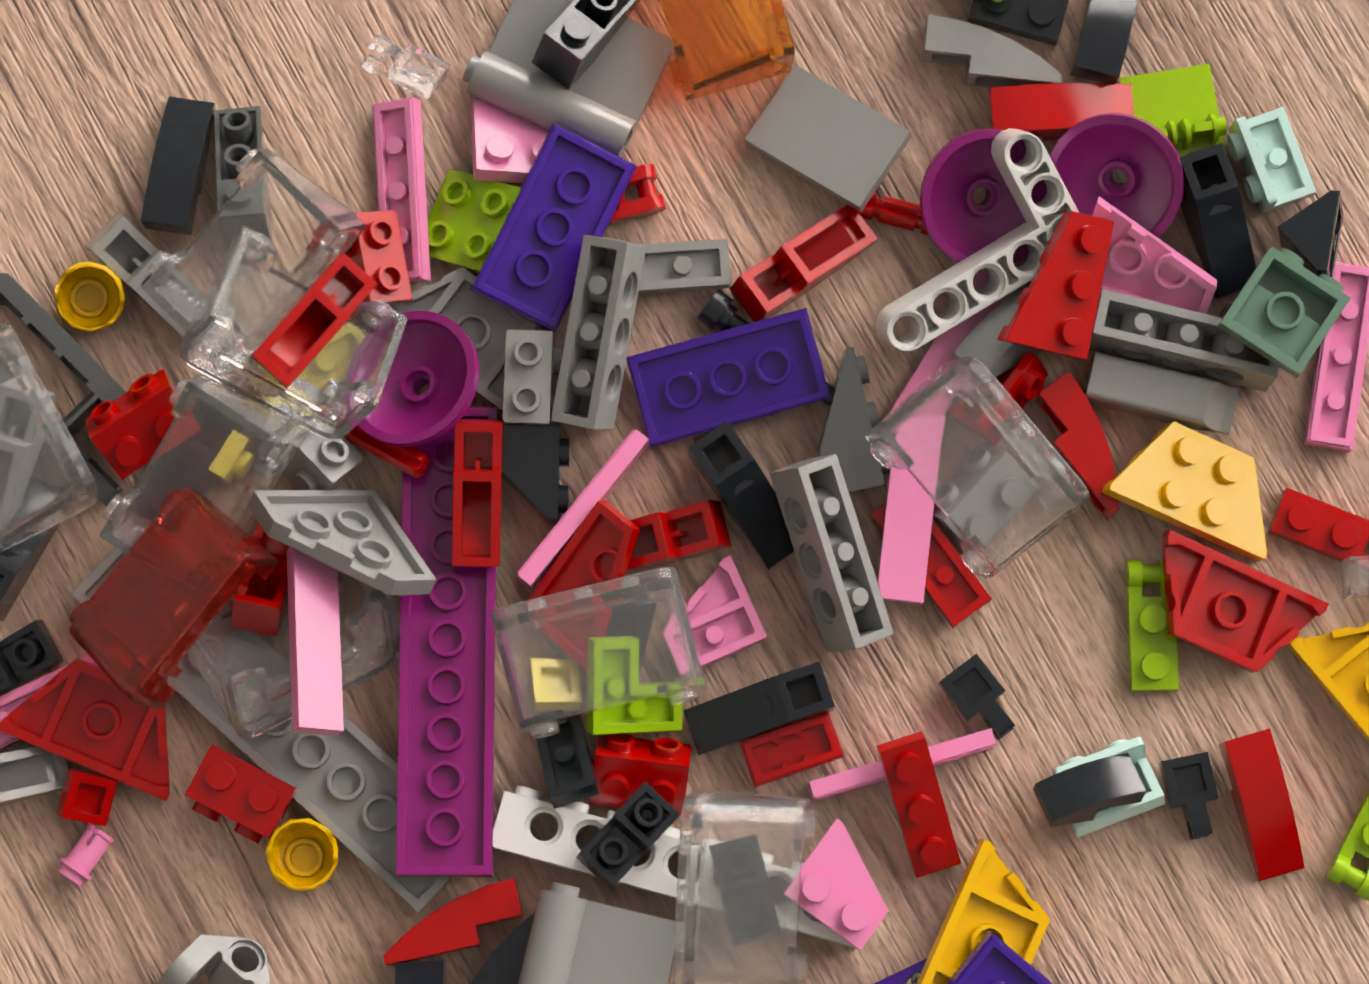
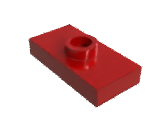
M829 712L739 742L754 788L844 757Z

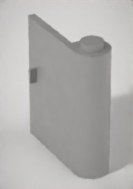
M513 0L489 52L485 51L480 58L473 55L466 67L463 81L468 83L467 93L548 131L555 123L622 157L675 48L677 40L631 18H627L597 59L568 90L535 66L532 60L544 32L574 0Z
M552 882L550 891L540 889L518 984H667L681 922L578 898L580 888Z

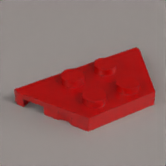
M1172 530L1163 532L1161 539L1168 635L1253 673L1258 672L1273 658L1277 650L1282 646H1287L1299 635V631L1315 616H1320L1327 610L1329 603Z
M76 658L0 721V731L160 799L165 801L168 799L170 783L164 694Z

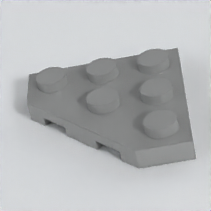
M375 489L254 490L248 506L267 536L388 595L406 596L431 593L436 578Z

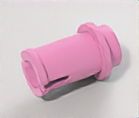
M89 823L87 829L66 859L61 856L59 861L62 864L57 871L81 887L85 880H92L93 877L89 874L110 844H113L115 840Z

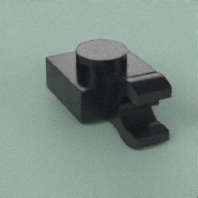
M977 653L939 682L938 685L967 722L979 713L987 727L992 728L993 735L998 740L1013 730L1014 723L995 701L1006 690Z
M1208 752L1161 761L1159 766L1170 810L1184 807L1190 840L1208 837L1213 832L1205 802L1219 798Z

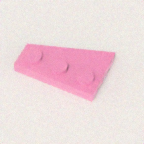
M1098 197L1092 216L1114 221L1101 291L1105 289L1207 314L1217 288V279L1107 201Z

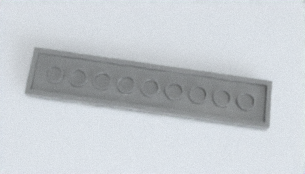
M137 525L133 527L71 594L263 771L298 788L293 798L322 825L326 826L336 838L418 913H421L451 880L452 877L396 876L398 764L344 714V731L338 736L292 732L290 665L253 631L231 627L232 612Z

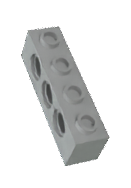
M583 235L551 421L589 429H614L647 245L607 237Z
M1102 289L1100 293L1089 348L1091 350L1264 392L1267 391L1277 378L1279 366L1219 328L1218 324L1222 320L1220 317Z
M837 454L806 459L769 473L826 651L856 650L893 635V629Z

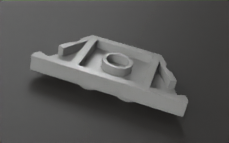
M464 267L443 276L440 281L432 285H425L413 291L411 300L405 303H394L386 308L383 306L373 313V319L379 323L410 311L435 312L457 323L470 337L477 352L479 380L475 393L492 406L497 407L502 413L506 332L508 330H537L538 328L537 324L470 291L476 276Z

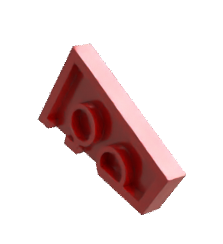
M1064 211L1038 260L1040 267L1029 288H1024L1016 302L1019 306L1009 325H1004L997 338L998 341L1078 360H1087L1114 221L1075 211Z
M598 500L518 612L586 670L588 669V638L606 636L640 529L606 500Z

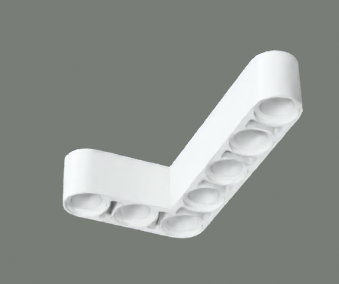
M1009 128L995 136L991 147L993 160L1026 223L885 306L879 312L875 326L877 334L883 341L901 351L915 350L1034 278L1040 267L1038 260L1064 211L1079 212L1044 144L1037 136L1026 131ZM1022 139L1026 146V153L1023 159L1013 163L1010 158V149L1016 141ZM1044 180L1047 185V194L1041 202L1035 204L1031 197L1032 189L1037 182ZM1026 244L1029 250L1028 259L1022 266L1015 267L1013 254L1019 246ZM987 268L989 281L983 289L976 291L973 286V278L979 270ZM947 292L950 297V304L947 310L941 314H935L933 310L935 298L939 294ZM908 316L910 320L908 333L903 337L895 338L893 334L895 322L900 317Z

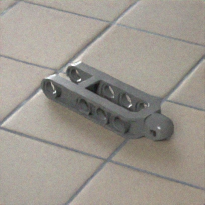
M0 273V305H6L92 391L59 424L50 417L43 443L107 506L123 489L72 437L86 424L85 420L90 417V413L97 405L110 399L114 401L125 394L126 391L8 273ZM0 366V385L14 380Z

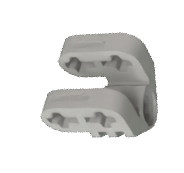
M200 935L176 958L157 982V984H195L197 979L205 973L210 984H270L268 958L264 948L253 939ZM234 964H237L240 967H242L244 971H241L238 968H236Z

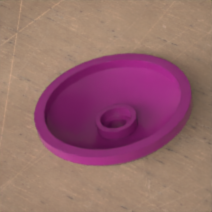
M1105 113L1084 119L1070 128L1060 138L1050 154V158L1079 213L1092 216L1098 197H1101L1158 238L1170 226L1180 209L1184 196L1185 178L1178 152L1162 131L1139 117L1122 113ZM1113 170H1124L1128 177L1127 182L1118 183L1115 181L1112 175Z
M978 129L954 138L935 155L923 177L920 191V210L923 224L935 245L957 262L964 260L1026 223L991 154L992 142L995 136L1003 131L1002 129ZM1022 139L1016 141L1010 149V158L1013 163L1023 159L1026 153V146ZM1044 180L1037 182L1032 189L1031 197L1035 204L1041 202L1047 194V185ZM983 187L986 191V197L981 203H975L973 194L976 189ZM1026 244L1019 246L1013 254L1014 263L1029 254Z
M410 311L385 320L364 337L349 362L345 378V397L353 419L372 438L391 446H417L439 438L454 427L463 417L475 396L479 380V361L476 349L470 337L457 323L435 312ZM430 384L428 390L423 395H420L422 387Z

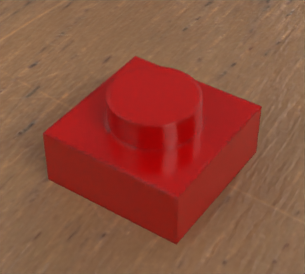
M68 768L56 814L65 819L106 826L118 780L106 775Z

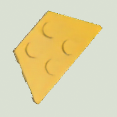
M1175 421L1166 424L1151 439V443L1145 449L1140 450L1128 462L1129 465L1115 479L1110 480L1103 487L1102 493L1250 560L1259 562L1266 559L1267 548L1254 457Z
M1369 623L1362 627H1345L1331 630L1328 634L1304 639L1301 636L1292 640L1287 647L1369 742Z
M979 839L916 984H946L988 931L996 935L1030 965L1032 964L1051 919L1038 902L1033 901L1027 894L1024 884L1014 872H1010L996 854V848L991 842Z

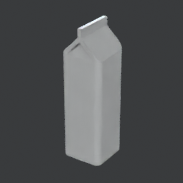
M1095 352L1090 360L1083 392L1092 405L1167 423L1175 421L1188 428L1229 435L1239 389L1229 387L1218 381Z

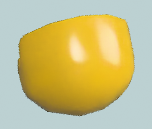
M95 261L79 262L66 269L59 278L54 290V302L59 317L72 329L89 333L110 327L121 315L125 304L126 295L121 278L107 265Z
M310 818L291 819L274 830L266 846L265 856L273 877L279 884L296 892L315 890L330 880L339 862L338 846L333 834L326 826Z

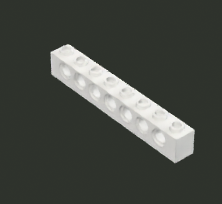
M517 785L515 793L504 791L493 829V849L596 877L576 858L581 851L577 846V836L586 827H595L601 830L616 812L608 810L606 818L588 814L590 805L578 801L554 809L551 803L542 801L544 792ZM542 814L551 815L558 822L556 835L547 841L538 840L531 833L533 820ZM669 827L651 846L648 861L641 866H633L618 882L619 884L725 912L719 888L714 881L715 870L709 845L723 841L700 836L698 844L679 839L682 830ZM686 852L694 858L696 870L693 875L686 879H679L670 873L668 861L675 853ZM760 852L767 878H780L786 886L789 885L804 864L792 861L790 869L771 864L773 855ZM787 897L782 903L773 904L779 928L855 948Z

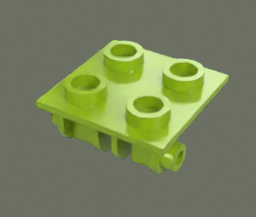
M1210 64L1119 78V84L1132 85L1134 116L1146 120L1162 131L1175 147L1179 157L1220 143L1223 144L1225 149L1223 135H1227V125L1224 116L1219 117Z
M449 168L428 219L430 258L474 270L473 273L477 276L521 187L502 182L473 180L472 174Z

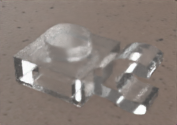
M376 35L368 44V48L377 52L381 59L369 54L361 67L373 75L389 72L388 80L402 86L405 91L429 99L446 79L451 64L411 44L403 50L394 45L388 38Z

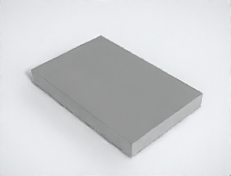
M794 65L744 140L749 147L862 212L912 136L909 130L799 66Z

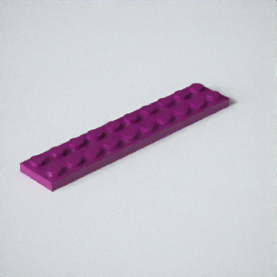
M469 407L461 419L498 420L497 407ZM455 426L439 438L422 445L411 446L427 455L430 460L428 467L420 478H414L402 471L401 528L436 578V582L430 594L400 596L397 877H493L496 567L452 566Z

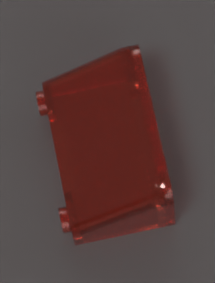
M185 488L181 491L175 489L162 500L159 506L160 513L90 600H86L78 605L69 619L72 623L69 634L116 687L135 704L160 710L176 692L167 683L168 676L177 678L182 672L177 664L234 593L241 596L245 594L248 588L243 582L248 581L255 574L266 580L280 563L275 556L200 491L193 488Z

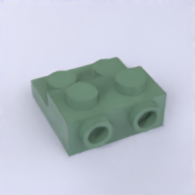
M1271 246L1218 324V327L1295 378H1298L1351 298L1343 293L1344 287L1334 278L1326 274L1315 275L1303 267V259L1286 248L1277 250Z

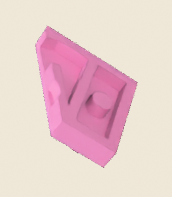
M474 97L471 106L473 180L523 184L549 131L489 102Z
M731 555L725 557L719 563V567L704 585L698 588L688 600V604L662 631L663 638L681 677L767 640L765 630Z
M839 819L834 821L782 893L859 951H861L889 912L843 822Z

